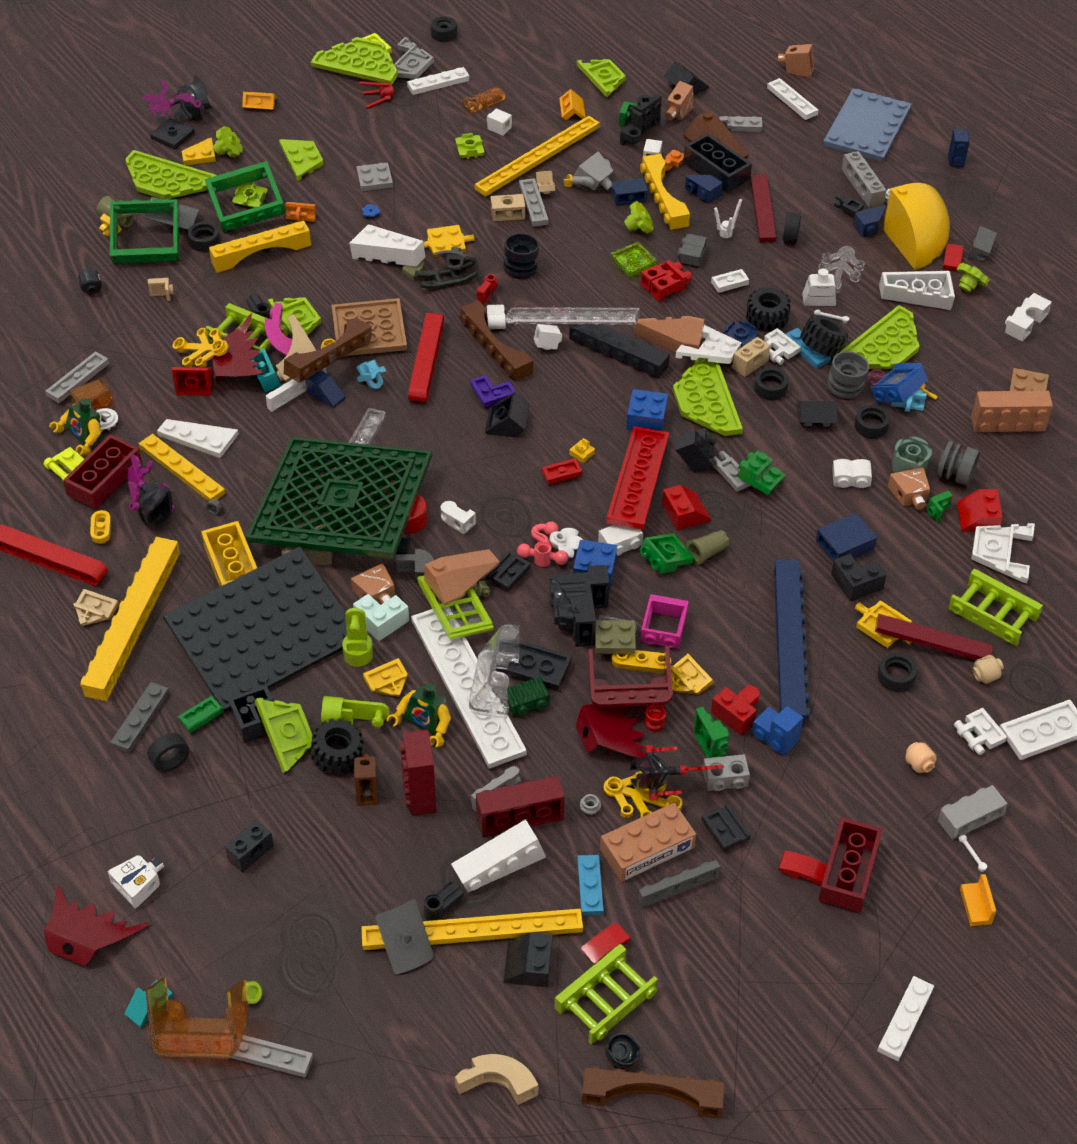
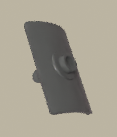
M151 197V199L164 200L156 197ZM179 204L180 228L189 230L194 225L199 209ZM173 212L144 214L146 219L164 223L168 227L173 226Z
M451 247V250L435 252L436 256L446 258L448 269L461 270L465 258L476 260L475 257L465 254L461 251V248ZM450 259H457L461 261L456 266H454L452 262H450Z
M411 899L401 906L375 916L394 974L410 971L434 958L415 899Z

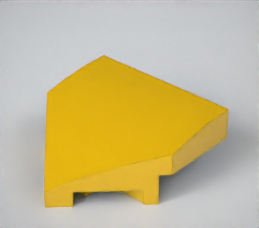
M689 654L685 655L674 666H671L672 691L699 695L714 683L713 679Z
M399 658L363 673V678L371 692L400 697L408 676Z

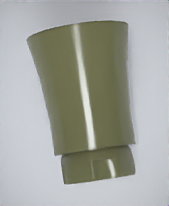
M110 196L103 197L98 203L96 213L99 217L103 214L110 217V202H116ZM118 214V225L124 228L130 227L133 223L134 215Z
M720 530L687 541L686 548L694 556L693 562L700 565L711 556L723 551L724 548L729 546L730 541L727 534Z

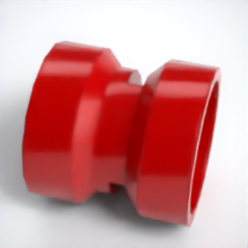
M661 705L648 706L645 713L646 729L651 732L663 730L666 710Z

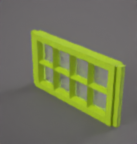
M424 576L417 578L423 593L450 640L494 630L491 619L472 587L465 592L462 598L443 605L424 581Z

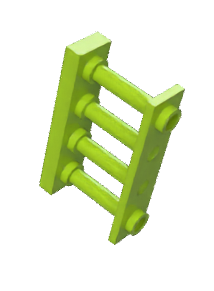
M230 303L225 307L227 318L217 328L222 333L220 338L228 335L224 331L232 322L240 326L251 313L252 317L248 329L254 332L246 340L258 338L260 334L267 336L265 317ZM281 324V332L288 337L287 326ZM206 326V327H205V329H206L209 333H210V331H211L212 329H214V328L209 327V326ZM208 335V340L211 343L214 342L210 335ZM267 338L260 347L253 345L249 350L260 351L265 349L266 351L271 343Z
M974 568L969 577L968 590L961 598L953 594L948 607L955 614L968 619L1004 639L1006 642L1017 646L1022 633L1019 629L1028 618L1036 622L1043 605ZM976 591L986 595V598L978 607L968 603ZM993 600L1004 605L995 617L985 612ZM1011 609L1021 614L1012 626L1002 621Z
M619 944L555 997V1009L560 1014L565 1010H571L591 1029L589 1031V1043L592 1045L597 1040L601 1041L604 1039L613 1026L646 998L651 999L657 992L658 979L654 976L648 982L643 980L626 963V948ZM620 969L640 989L630 996L609 975L613 970ZM599 982L604 983L623 1001L615 1010L593 990L594 986ZM582 996H587L607 1017L600 1023H597L577 1004V1000Z

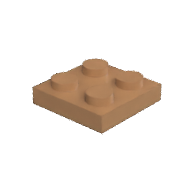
M1014 368L1009 391H1046L1049 375Z

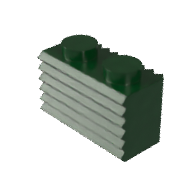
M541 677L503 689V699L512 717L518 715L525 716L529 711L535 709L542 710L547 705H550V694Z

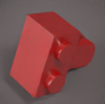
M748 685L736 695L725 687L713 698L711 713L742 736L753 726L756 719L757 710L753 707L759 702L760 692L756 687Z

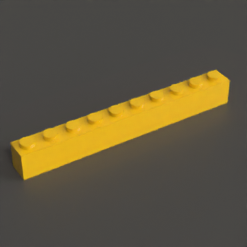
M156 537L153 544H150L146 558H143L139 572L135 573L134 581L128 587L124 601H121L117 615H114L110 629L105 632L104 640L98 646L96 656L90 662L86 676H83L80 685L85 697L103 701L108 700L180 555L178 541Z

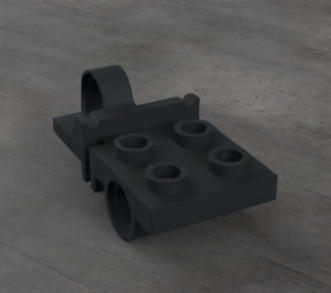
M655 94L653 97L642 95L638 98L637 106L633 105V108H629L631 124L620 131L621 145L627 142H639L644 132L660 122L661 95Z

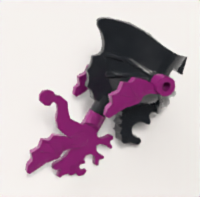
M196 75L190 85L180 86L177 93L172 95L173 99L167 100L165 97L168 91L165 80L161 81V85L165 88L160 92L159 97L153 93L141 97L142 100L158 103L155 105L148 104L150 106L148 109L155 116L157 115L156 112L161 110V117H165V111L170 116L173 112L168 108L180 103V108L173 115L179 122L180 115H184L185 119L191 117V120H202L199 107L203 106L205 112L213 109L208 101L205 86Z
M131 454L132 466L128 468L127 479L132 497L129 509L136 510L142 522L150 527H153L151 522L162 515L163 518L155 522V525L162 527L175 509L172 504L169 485L161 483V489L160 484L156 481H150L146 484L143 477L151 471L152 461L147 462V468H141V461L138 456ZM139 488L143 491L142 495H139Z

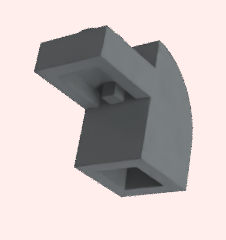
M415 549V554L396 555L397 573H415V584H419L417 578L424 576L425 564L434 561V559L427 551Z

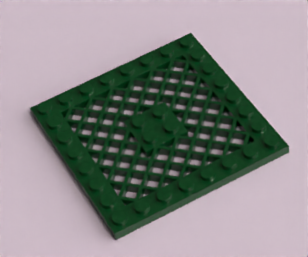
M291 437L249 528L246 540L250 543L394 558L432 459V451ZM373 510L376 511V512H374V513H372V514H370V515L368 514L369 512H371V511H373ZM344 513L346 514L345 516H343V517H341V518L338 517V516H340V515H342V514H344ZM362 515L364 516L363 518H361V519H359V520L356 519V518H358V517H360V516H362ZM350 521L353 522V523H351V524L345 525V523H347V522H350ZM368 523L371 524V525H369V526H367V527H365V528L363 527L364 525H366V524H368ZM340 526V529L333 531V529ZM357 528L359 529L358 531H356V532H354V533L351 532V531H353V530H355V529H357ZM375 530L377 531V533H375V534H372V535L369 534V533H371V532H373V531H375Z

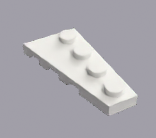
M166 419L157 430V434L160 437L218 458L222 457L239 435L237 429Z

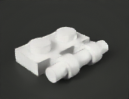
M778 328L765 335L764 341L770 345V348L773 347L776 350L770 349L769 353L770 360L774 363L777 362L779 365H782L784 363L782 356L790 359L801 352V346Z
M983 708L966 715L965 721L967 724L964 725L960 720L954 723L957 733L960 737L966 739L972 751L975 750L978 755L985 752L981 745L985 744L990 750L1007 740L1006 734ZM974 730L978 737L975 738L970 732Z

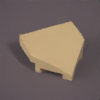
M83 589L77 602L73 605L78 614L79 622L83 626L109 620L119 606L118 600Z

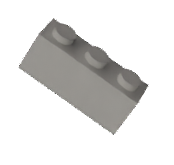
M992 785L979 789L971 796H964L952 805L947 804L942 807L938 822L950 838L954 840L961 834H966L1004 816L1008 803Z

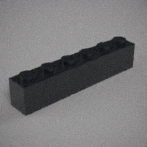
M579 315L569 326L570 340L658 379L669 367L670 353L585 316Z

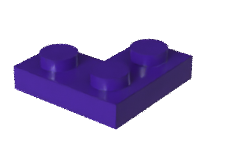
M487 375L470 380V385L484 408L492 406L516 392L510 381L493 386Z

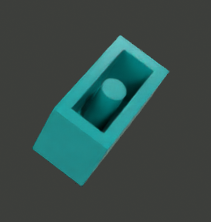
M265 349L260 350V353L250 361L259 363L253 368L264 371L261 374H257V377L266 393L281 386V383Z

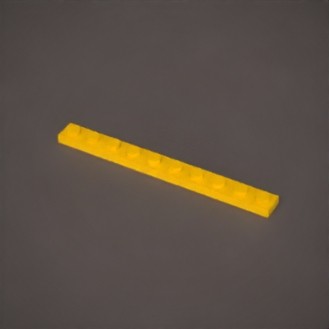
M587 116L477 182L475 190L485 197L597 130L600 128V122Z
M581 909L423 921L430 945L518 938L530 932L553 935L583 932ZM378 925L362 926L363 950L385 949Z

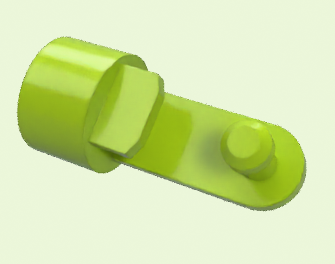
M351 608L345 613L347 636L342 643L343 655L347 664L361 667L367 665L373 658L372 640L367 635L365 612L359 608Z
M324 696L321 723L324 721L329 722V719L338 721L339 718L343 719L342 721L344 722L348 720L353 725L354 719L372 720V725L378 728L383 725V721L389 716L390 710L383 703Z

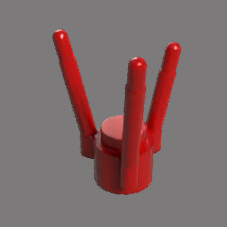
M359 82V85L380 86L379 90L363 92V95L379 93L381 97H384L370 103L366 108L386 100H391V97L394 96L392 84Z

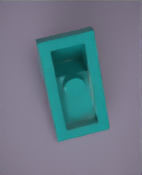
M157 980L145 991L137 988L124 1014L139 1028H142L173 998V993Z

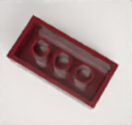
M110 434L63 479L66 495L96 510L128 478V468L132 466L130 455L138 456L142 464L140 449Z
M422 730L403 733V742L399 743L406 808H411L412 816L437 812L435 773L429 731Z
M545 777L541 780L526 781L522 784L507 785L502 788L476 793V817L482 837L504 833L524 820L527 821L530 827L564 820L565 796L559 777Z
M841 817L818 901L861 913L883 828Z

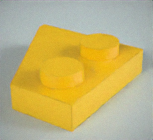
M208 138L183 150L184 165L216 162L212 138Z

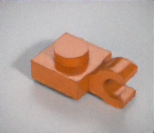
M672 150L665 157V171L669 172L674 166L680 167L684 163V154Z

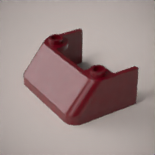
M665 646L664 651L665 676L653 678L650 684L609 685L603 679H594L593 649H588L589 690L591 701L596 707L666 705L672 700L669 646Z

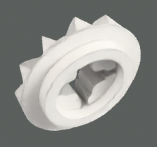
M108 408L96 410L100 415L101 432L104 429L110 431L111 427H116L118 415L114 410Z

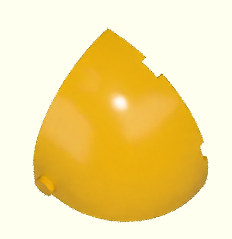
M910 183L890 188L883 227L885 233L914 270L931 264L933 259L941 256L948 243L950 233L949 215L942 197L935 188L924 183Z

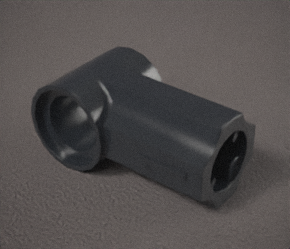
M254 293L246 299L247 305L253 313L267 319H272L270 318V305L265 303L260 295Z
M449 882L437 893L427 895L424 899V918L428 921L440 920L447 909L463 898L464 892L456 882Z

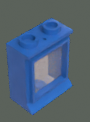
M922 363L895 364L891 372L870 388L876 402H904L926 383L928 378Z

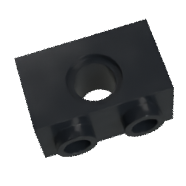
M256 820L225 846L228 861L243 873L274 846L272 832Z

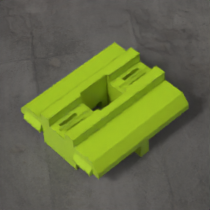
M469 133L455 138L461 158L466 157L470 159L473 156L477 158V156L484 155L485 152L480 135L473 136V133Z
M252 183V185H240L232 201L234 204L253 208L263 205L262 202L266 199L265 196L268 189L256 186L255 183Z

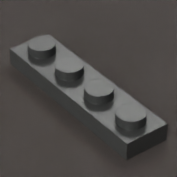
M150 682L111 740L112 748L130 754L168 696L169 688Z
M717 860L704 862L697 868L687 869L674 877H666L656 884L646 885L639 890L638 903L641 908H644L719 878L720 865Z

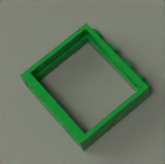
M267 161L205 179L210 199L223 232L286 214L282 198ZM268 178L276 199L275 202L223 217L215 193Z
M177 199L119 200L118 202H110V258L112 263L180 261L179 204ZM173 212V247L118 249V214Z

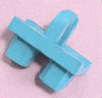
M371 360L356 367L360 373V376L357 377L358 382L366 381L371 389H378L382 386L383 378L380 373L386 371L384 366L378 367L376 361ZM376 378L377 383L375 384L372 379Z
M916 390L904 402H892L891 406L905 408V412H910V409L923 411L927 393H924L923 390Z

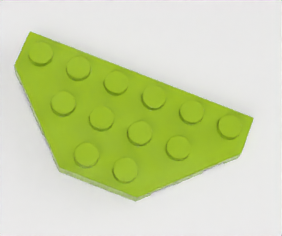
M359 37L352 39V42L347 44L340 43L332 46L331 50L325 52L323 50L318 51L311 61V66L380 83L393 84L398 76V71L384 43Z
M133 150L125 159L136 190L164 200L207 190L205 179L217 176Z
M898 305L840 352L851 351L860 354L868 361L869 369H894L895 364L905 363L919 351L913 313Z
M698 358V360H695V364L691 368L689 367L682 375V379L673 385V393L681 416L723 436L742 434L743 428L719 363L708 362V358Z

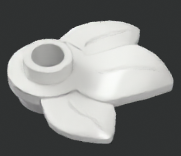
M564 528L560 532L555 531L549 537L550 545L555 549L567 552L569 558H573L574 550H578L579 541L583 539L577 536L578 531L573 528Z

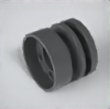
M843 351L836 354L833 358L826 383L829 391L837 397L844 399L858 397L862 393L869 370L868 361L860 354L851 351Z
M949 441L940 456L937 476L942 478L947 471L946 480H950L952 475L956 474L955 483L968 486L976 469L980 450L967 447L963 454L961 453L962 444L958 443L954 451L955 442Z

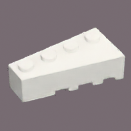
M524 820L453 862L452 866L467 892H470L544 859L546 855L531 827Z

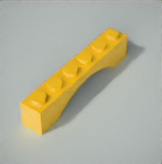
M662 155L644 156L640 164V170L645 175L646 183H649L650 192L654 194L655 203H658L660 213L664 215L665 224H668L670 230L689 227L690 213L685 203L672 197L662 184L666 166Z
M304 221L218 244L209 247L211 263L218 273L232 269L246 256L262 249L285 247L298 250L311 246L310 230Z

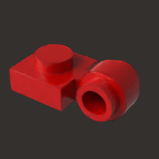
M488 274L484 278V283L477 288V300L482 305L491 297V291L495 290L498 286V279L494 274Z

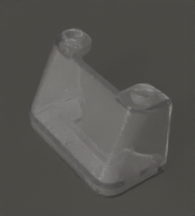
M506 624L501 626L480 650L469 698V710L473 714L508 718L509 678L505 673L496 671L497 668L507 669L508 664L512 661L519 663L520 625Z

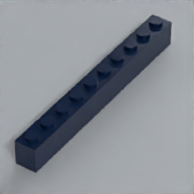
M776 559L774 589L779 713L788 706L803 717L802 727H804L805 720L809 719L810 709L806 707V703L809 701V691H805V687L808 686V675H804V671H807V659L803 657V655H806V643H803L806 629L802 628V624L805 622V613L801 612V609L804 608V597L800 596V594H803V583L800 582L803 570L799 568V560Z

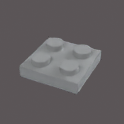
M388 163L356 166L361 191L393 188Z

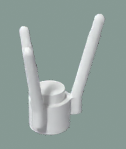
M742 199L738 201L733 218L730 217L729 221H723L722 224L720 223L718 210L714 208L717 230H720L719 234L721 237L730 238L732 236Z

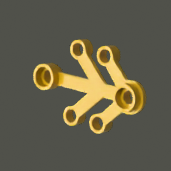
M200 328L197 331V336L202 344L188 343L183 337H179L173 342V348L179 353H185L187 350L196 351L182 360V364L185 367H192L196 359L195 365L198 368H205L208 360L214 356L224 355L227 352L228 343L221 340L222 333L217 328L212 329L210 333L205 328ZM208 335L214 340L213 344L209 343ZM207 351H210L209 353H207V354L204 355L203 357H200L201 355H203V354L206 353Z
M641 771L623 780L618 777H610L604 783V792L608 796L615 797L621 808V816L628 819L633 816V807L627 803L624 795L631 797L641 817L652 813L644 802L660 807H665L675 802L679 810L681 811L682 800L676 795H671L667 799L658 797L659 800H649V789L629 788L628 786L632 785L630 779L640 777ZM666 781L663 786L657 789L658 792H663L666 789Z

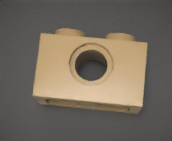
M523 194L491 196L492 220L525 219Z
M756 337L734 352L732 369L746 377L769 361L770 345Z

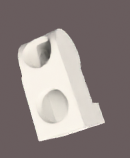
M446 501L441 505V519L460 533L465 534L476 524V512L472 510L465 512L452 501Z

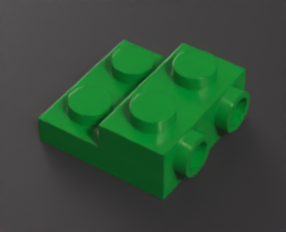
M757 450L755 453L750 452L746 460L743 459L738 466L740 471L737 477L769 495L784 480L786 474L778 468L771 466L773 459Z
M674 533L646 537L640 547L641 555L646 557L651 562V567L660 574L675 572L678 566L692 564L695 559Z
M704 707L696 709L693 734L706 758L728 756L726 754L729 746L728 738L730 737L728 729L723 727L720 720L713 722L711 715L706 713Z

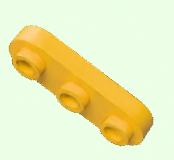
M635 650V654H612V664L619 669L663 674L664 653Z

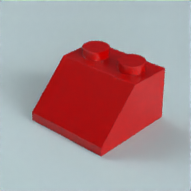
M172 367L176 395H212L214 384L212 368Z
M682 485L663 490L662 505L676 530L711 521L710 515L696 492Z
M979 489L957 501L961 532H975L976 526H1001L1003 516L998 490Z

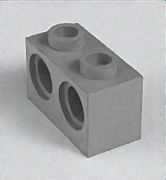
M745 754L704 759L703 766H724L723 769L703 770L707 791L748 787L750 774Z

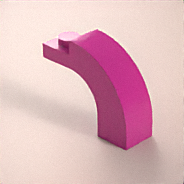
M274 303V308L270 310V318L272 319L265 318V331L273 348L280 355L286 357L293 339L286 337L281 332L284 308L282 303Z

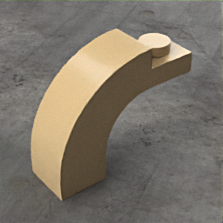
M487 1054L472 1058V1068L464 1069L455 1076V1087L459 1094L480 1084L495 1082L505 1086L510 1091L517 1105L538 1096V1083L528 1068L519 1061L505 1055Z

